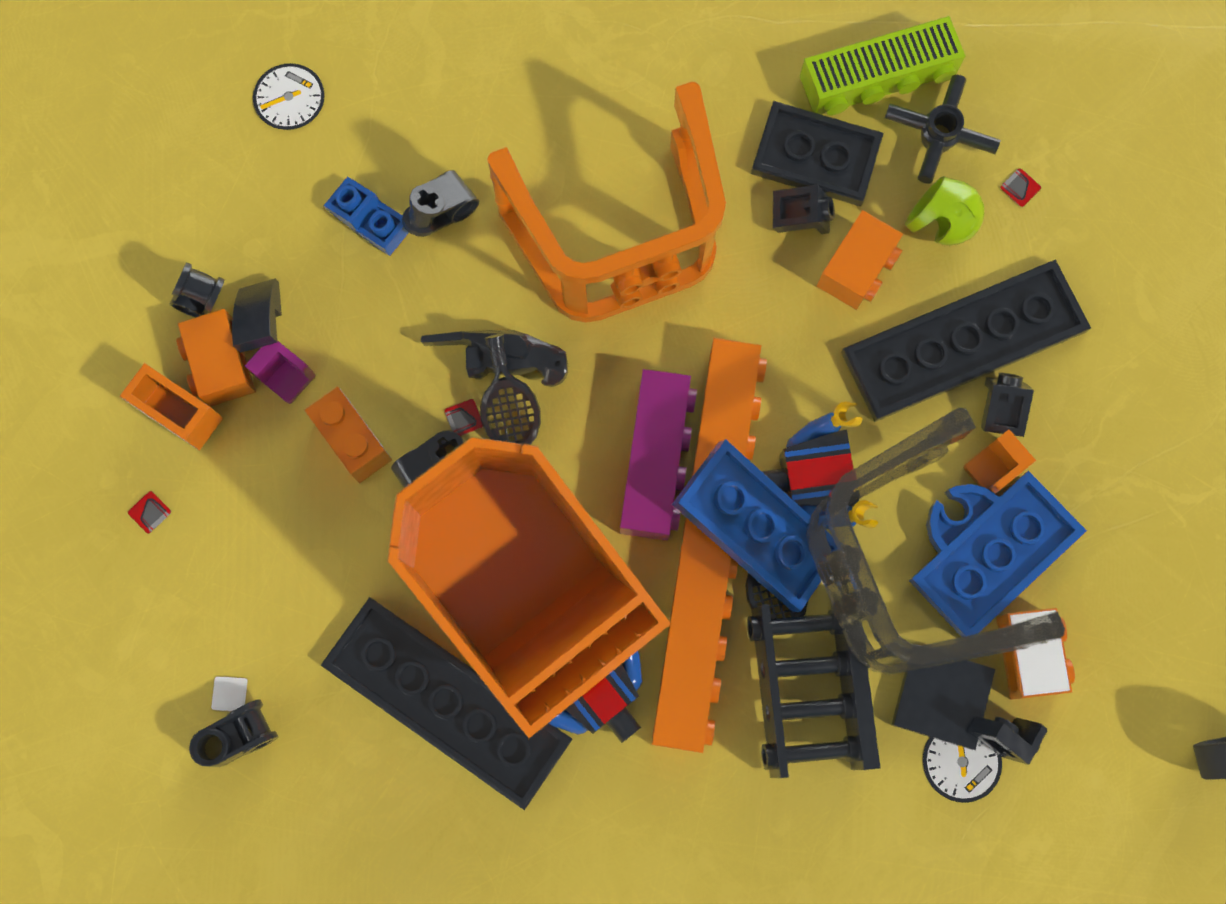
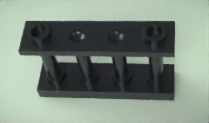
M859 597L842 598L832 602L831 610L828 611V614L771 619L769 604L751 609L752 616H749L747 619V631L750 641H755L766 744H762L761 758L764 769L769 770L770 778H789L788 764L841 758H845L847 762H850L851 770L881 769ZM829 631L831 635L835 636L836 651L833 653V656L778 661L775 659L773 635ZM825 673H835L837 677H840L842 693L838 695V698L780 703L778 678ZM840 715L842 719H845L847 736L843 738V741L785 746L783 720Z

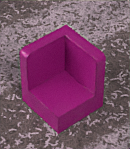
M279 341L278 343L261 347L245 365L258 380L288 404H291L316 376L305 362Z

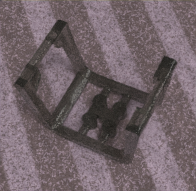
M960 407L843 475L830 492L829 497L821 501L809 517L806 531L809 550L815 562L818 575L833 606L836 619L842 628L849 648L857 660L873 672L892 675L1026 649L1038 644H1045L1049 641L1060 639L1065 634V627L1058 611L1000 629L923 646L910 644L900 637L892 623L849 520L847 507L885 485L943 458L949 452L948 445L965 438L976 428L970 413L965 408ZM827 524L837 546V550L831 551L825 533ZM862 621H868L875 639L881 646L880 648L874 649L861 624Z

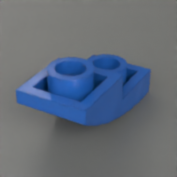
M348 176L323 205L326 210L346 226L389 256L409 234L402 224L403 215L382 203L374 192Z

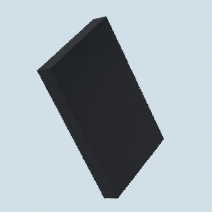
M773 101L751 174L796 188L818 184L828 197L861 207L884 133Z

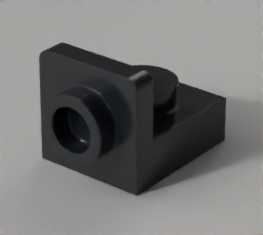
M818 184L773 191V229L777 233L816 228L820 234L830 233V221L834 220L835 217L834 202Z
M999 373L998 378L986 377L985 386L989 390L981 424L982 430L1004 434L1007 430H1010L1014 436L1024 437L1034 390L1023 382V377L1019 375Z
M977 716L968 729L970 733L1000 757L1027 765L1031 763L1034 755L1038 752L1048 730L1041 723L1021 718H1015L1011 723L1001 717H995L993 721Z

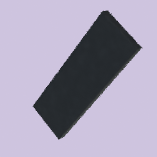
M1055 259L845 347L841 353L874 422H877L1084 334L1091 329V326Z
M371 597L368 598L320 665L523 810L527 808L573 740L549 723L528 738L474 669Z

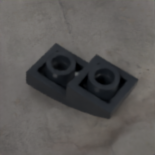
M276 278L240 288L237 293L233 310L232 339L233 347L240 353L278 343L276 317L282 316L279 281Z

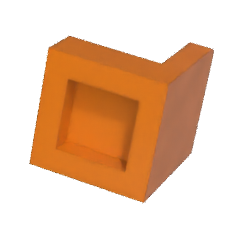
M1007 430L966 463L964 470L978 486L985 487L995 494L1036 460L1014 434Z

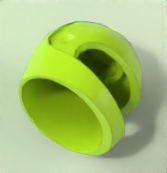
M943 176L918 201L909 214L905 226L913 233L935 219L939 226L935 242L947 246L958 245L970 240L981 228L985 215L984 204L975 188L963 181Z

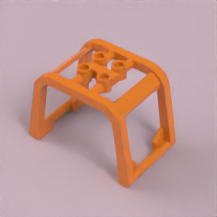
M688 82L677 86L675 89L674 107L680 127L672 130L670 148L687 196L693 225L598 260L582 263L567 257L531 198L508 148L505 147L493 151L488 155L490 178L493 183L499 216L557 310L569 319L585 323L603 320L690 288L704 280L713 268L717 250L715 236L717 230L722 225L726 200L701 88L698 83ZM699 246V257L696 262L685 269H681L676 254ZM613 278L614 282L610 286L614 295L587 303L586 284Z

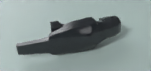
M460 331L421 337V342L424 346L466 345V369L469 378L480 380L487 376L489 372L495 373V367L492 366L485 337L496 334H504V347L508 361L507 368L513 376L538 371L544 378L541 381L542 385L554 387L561 384L568 375V360L564 350L519 331Z

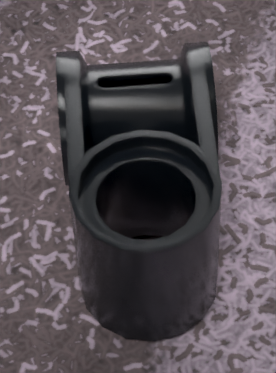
M450 170L441 174L436 179L412 189L409 196L410 206L404 211L402 224L410 234L419 237L429 236L452 223L466 219L476 210L479 200L456 171Z
M186 262L172 292L173 297L170 306L195 318L205 315L208 311L211 312L225 279L221 277L215 279L206 273L192 269V264Z
M450 430L441 431L418 448L401 456L393 463L391 470L405 488L446 457L447 451L445 447L451 444L455 447V450L465 440L456 432Z
M261 699L249 702L235 709L223 719L198 731L191 739L189 746L190 756L194 762L206 767H222L279 738L277 732L270 730L261 711L263 707ZM217 736L222 742V751L217 758L212 760L206 755L205 745L211 737Z

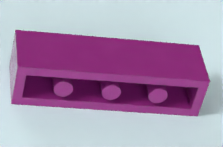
M643 369L620 534L668 541L670 530L678 531L681 512L672 503L674 502L675 490L682 491L684 489L686 467L679 466L681 451L689 452L692 428L684 427L686 412L694 413L697 389L689 388L690 375Z

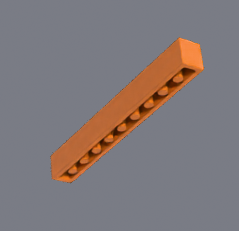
M719 338L713 339L692 477L718 442L725 439L748 460L753 459L756 436L749 435L751 420L758 421L761 407V397L754 396L756 382L763 383L767 359L760 358L762 345ZM686 517L651 745L703 753L704 745L712 746L715 720L708 719L710 702L718 703L721 678L714 677L716 661H724L727 637L720 636L722 619L730 620L733 596L726 595L728 578H736L738 563Z

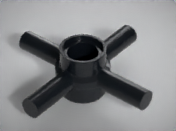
M952 75L943 104L935 107L927 115L891 103L888 106L885 119L921 130V141L927 149L918 175V180L922 183L930 184L933 182L942 153L948 151L957 143L994 155L998 150L1000 139L964 128V117L958 109L967 81L962 75ZM935 125L946 127L949 133L940 132Z

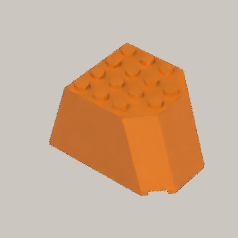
M470 437L396 494L388 562L528 738L533 736L671 624L540 449L535 445Z

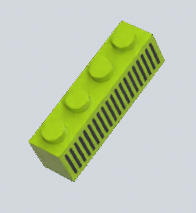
M947 16L805 58L800 79L812 111L818 114L827 113V115L831 116L839 114L849 106L863 102L864 105L876 103L885 95L895 92L900 94L910 93L925 83L935 81L937 84L944 83L950 80L952 75L957 74L965 58V53L951 18Z

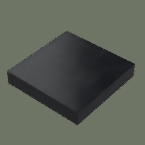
M912 645L891 726L969 750H976L978 738L970 733L968 729L976 716L984 718L995 669L922 646Z

